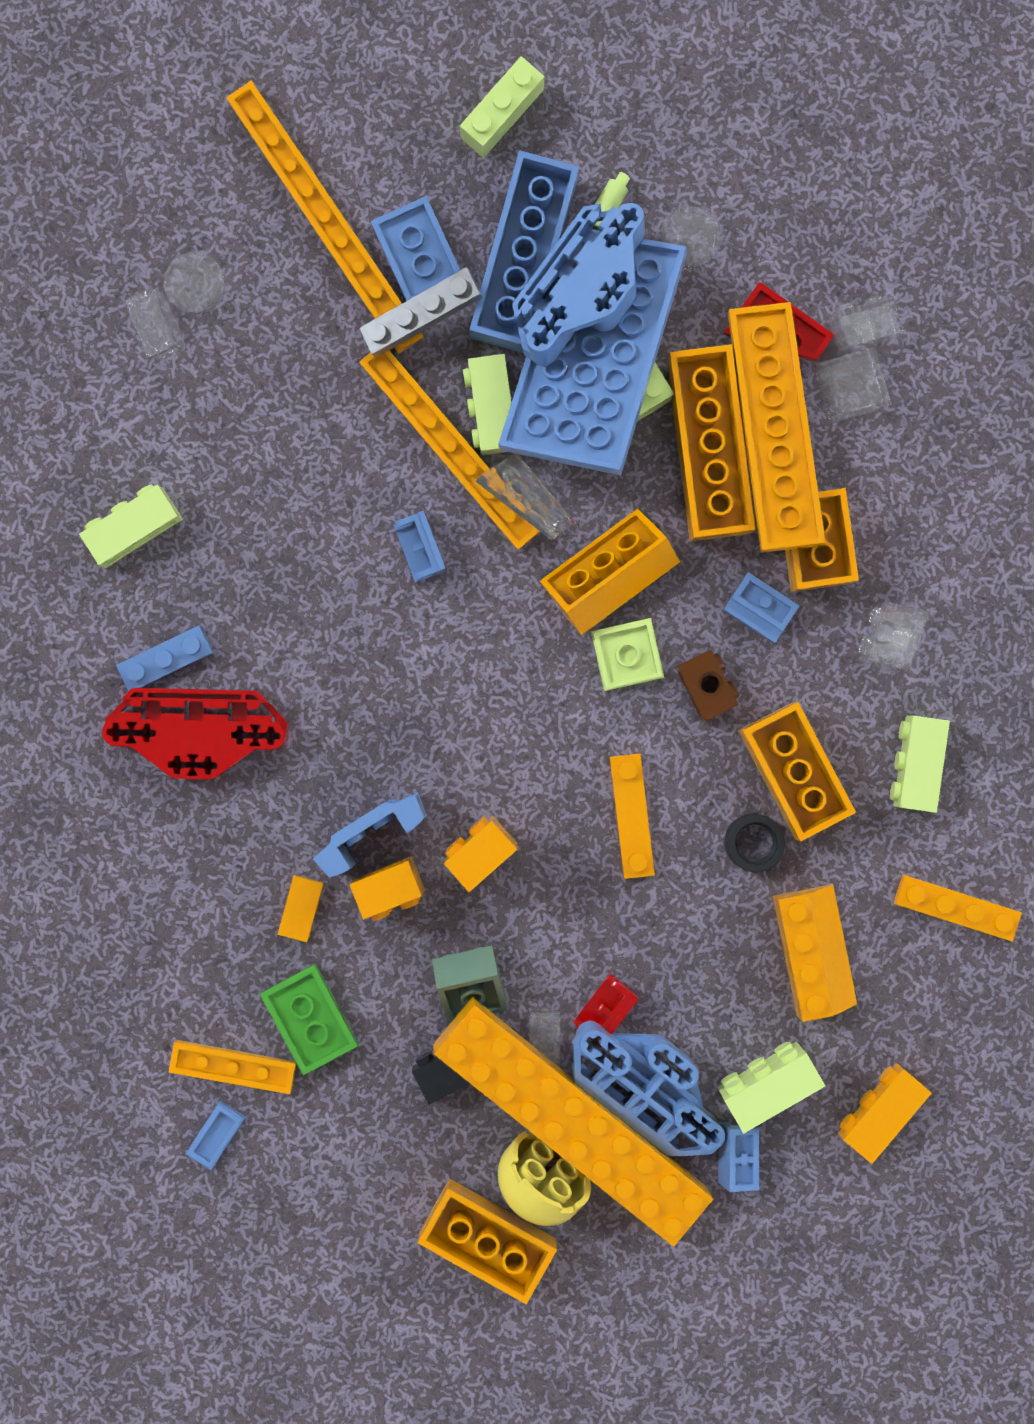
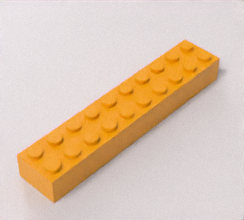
M474 997L469 1000L433 1044L435 1056L673 1247L712 1202L713 1197L707 1186L576 1085L569 1074Z

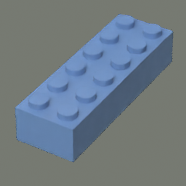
M519 150L480 290L483 298L477 301L469 329L470 339L523 353L512 303L563 234L578 180L579 166ZM545 292V294L541 297L542 299H545L546 292ZM531 312L529 316L525 319V321L523 322L524 327L532 318L534 313Z

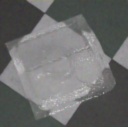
M892 602L881 603L879 607L875 606L869 620V624L873 625L870 635L864 636L859 648V653L863 654L860 661L893 673L909 671L930 612Z

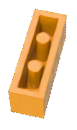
M897 1063L893 1068L889 1066L882 1072L879 1077L880 1083L873 1091L868 1090L862 1096L859 1102L861 1106L854 1114H848L839 1126L841 1129L838 1134L871 1164H873L932 1094Z

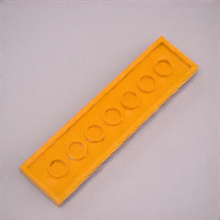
M791 302L729 309L728 320L761 553L824 546L826 541Z

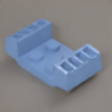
M417 792L399 801L389 799L331 836L330 844L317 854L313 860L329 877L349 870L356 862L344 845V842L350 847L367 836L365 829L371 825L377 830L393 819L391 816L392 812H394L402 827L408 833L427 816L419 793Z

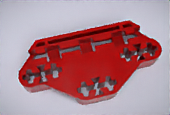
M131 688L121 699L123 701L105 718V724L102 728V737L106 743L112 746L132 747L168 776L176 779L218 778L227 769L255 750L282 748L287 743L289 737V722L259 691ZM143 701H146V719H142V713L123 712L129 705L143 707ZM186 702H189V720H186V714L163 713V707L186 708ZM229 703H232V721H229V715L206 714V708L229 709ZM259 703H262L275 717V722H272V716L249 715V709H259L261 707ZM255 725H261L258 731ZM243 726L244 732L269 733L272 731V727H274V731L280 733V739L274 740L273 745L271 739L246 738L243 739L242 744L241 739L236 738V732H240ZM114 729L156 730V735L152 737L114 735ZM257 739L261 746H254ZM193 754H198V757L195 759ZM211 758L212 762L217 763V768L212 769L211 773L209 768L187 767L179 769L174 767V761L179 759L182 762H208Z

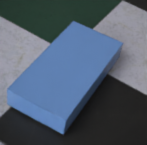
M220 1100L187 1150L186 1155L212 1170L246 1116Z

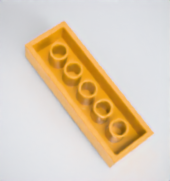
M732 344L670 352L667 358L670 387L674 392L672 407L689 540L691 542L751 534L756 529Z

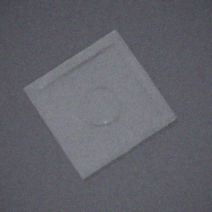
M874 346L815 364V372L831 424L881 410L892 405Z

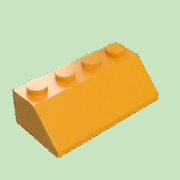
M637 508L540 580V582L570 623L583 635L680 563V560L667 537Z
M830 884L773 896L797 1017L802 1022L831 1017L856 1006L857 1000L834 885Z

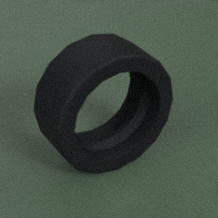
M756 813L742 815L734 820L727 829L724 840L726 853L731 861L743 870L754 873L768 871L777 865L784 854L786 844L784 833L777 822L768 816ZM754 824L766 828L771 834L773 841L772 850L768 856L757 861L747 860L740 854L737 848V838L741 830Z

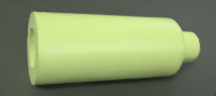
M620 172L615 180L610 179L595 203L601 204V212L608 211L613 206L617 209L619 208L628 193L626 187L630 180L628 175ZM597 221L592 230L602 231L599 229V224L602 221Z

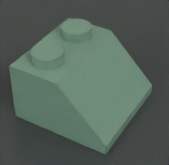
M492 945L432 959L436 987L448 1024L455 1019L472 997L493 1014L508 1010Z

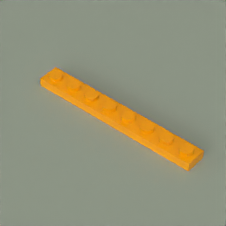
M390 350L378 357H374L370 352L359 362L517 551L541 532L539 526Z

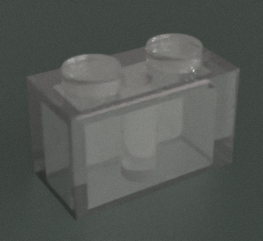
M876 295L864 301L865 304L854 306L853 303H846L835 308L836 312L832 313L828 321L831 332L835 334L833 340L837 354L896 339L903 332L893 296L883 299V295Z

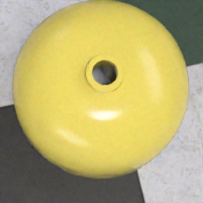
M524 1131L508 1146L498 1165L500 1191L509 1207L526 1221L541 1226L562 1224L571 1219L588 1201L591 1193L590 1179L584 1177V1174L564 1158L559 1159L546 1173L545 1166L553 1159L552 1149L534 1134H527Z

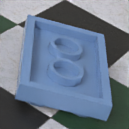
M427 196L371 221L374 232L406 301L460 271Z

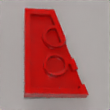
M759 281L741 308L786 303L788 301ZM791 304L798 356L815 362L835 334ZM728 325V327L723 332V335L731 337L730 327Z

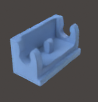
M424 510L396 521V524L393 526L415 583L446 572Z
M719 1122L725 1132V1141L718 1148V1183L729 1192L759 1190V1128L754 1127L743 1134L739 1125Z

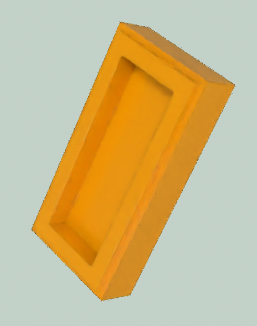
M296 874L293 876L277 935L306 943L309 941L324 882Z

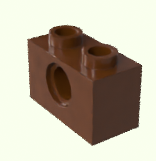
M708 650L675 666L701 721H707L738 705L736 698L739 697V693L732 681H726L722 673L726 668L718 653L713 655L712 651ZM705 676H712L716 680L717 686L712 693H706L701 687L702 679Z

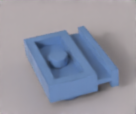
M748 572L723 611L774 644L799 608V605Z

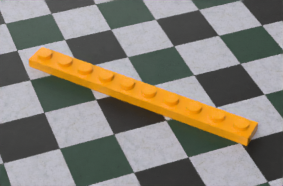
M252 80L227 96L228 103L373 318L376 319L401 305V301ZM422 332L394 347L396 352L400 354L424 338Z

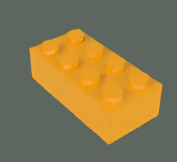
M792 702L738 730L794 839L803 841L856 813L799 702Z
M450 1178L419 1231L417 1242L526 1305L557 1251L555 1237Z

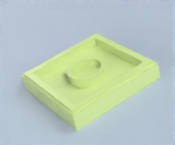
M651 618L591 631L604 691L664 678Z

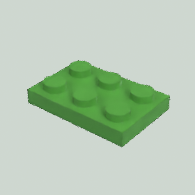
M316 963L260 993L303 1076L359 1045Z

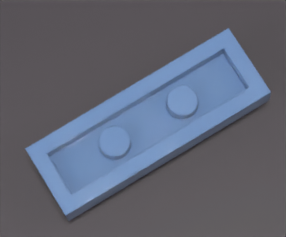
M198 625L116 666L129 691L131 688H143L214 654L202 627Z

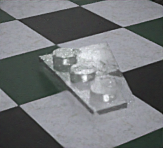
M519 454L511 455L481 474L475 481L552 541L575 523Z

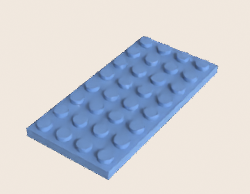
M591 229V231L595 232L598 235L602 232ZM642 239L634 250L636 298L617 326L610 331H599L593 325L575 331L566 346L551 364L538 365L526 357L498 444L501 451L616 475L622 474L686 259L687 246ZM581 244L566 263L574 269L578 265L574 263V259L583 248ZM557 278L553 281V283L550 285L546 292L544 300L548 301L549 303L553 299L549 297V293L556 285V283L559 281Z

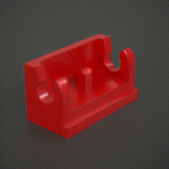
M609 973L573 1023L578 1029L582 1023L594 1021L612 1035L638 1001L637 993ZM588 1037L590 1040H592L593 1042H595L596 1045H598L600 1048H602V1046L600 1045V1043H599L597 1037L594 1038V1039L591 1038V1037Z

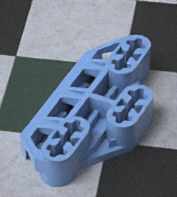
M600 203L584 206L512 303L523 353L536 364H551L558 357L575 331L591 325L599 331L612 330L636 298L634 250L645 235L644 212L639 205L626 203L621 204L618 209L613 206L610 210L601 212ZM597 221H602L599 224V229L602 230L599 235L591 231ZM581 244L583 248L574 259V263L578 264L574 269L566 263ZM557 278L559 281L549 293V297L553 298L549 303L541 297ZM531 312L534 313L532 318L524 327L523 322L525 321V319L529 316Z
M594 1021L584 1022L578 1027L576 1036L572 1040V1077L576 1085L667 1156L713 1154L722 1146L725 1141V1132L716 1117L703 1107L697 1082L699 1079L698 1069L688 1055L661 1035L612 1033L611 1035ZM591 1037L594 1039L597 1037L602 1047H604L606 1050L608 1048L609 1052L612 1055H614L617 1058L620 1056V1059H610L607 1052L604 1049H599L598 1045H596V1043L592 1040H589L587 1042V1038ZM657 1050L659 1052L664 1051L670 1061L675 1062L680 1069L686 1070V1072H676L671 1063L665 1061L658 1053L654 1054V1052ZM581 1055L595 1066L599 1065L601 1067L593 1078L589 1076L592 1070L584 1063L581 1064ZM614 1081L628 1092H634L626 1104L622 1102L625 1096L611 1085ZM647 1107L661 1118L662 1116L667 1118L659 1129L654 1127L657 1121L644 1111ZM683 1111H685L686 1113L691 1112V1114H692V1116L694 1117V1119H695L698 1123H700V1124L702 1123V1125H703L707 1130H709V1131H711V1132H710V1133H708L707 1131H704V1132H703V1131L701 1130L700 1126H699L695 1121H692V1120L690 1119V1117H688L686 1114H684V1113H682V1112H683ZM681 1133L691 1142H696L699 1145L681 1148L677 1145L679 1144L677 1135Z

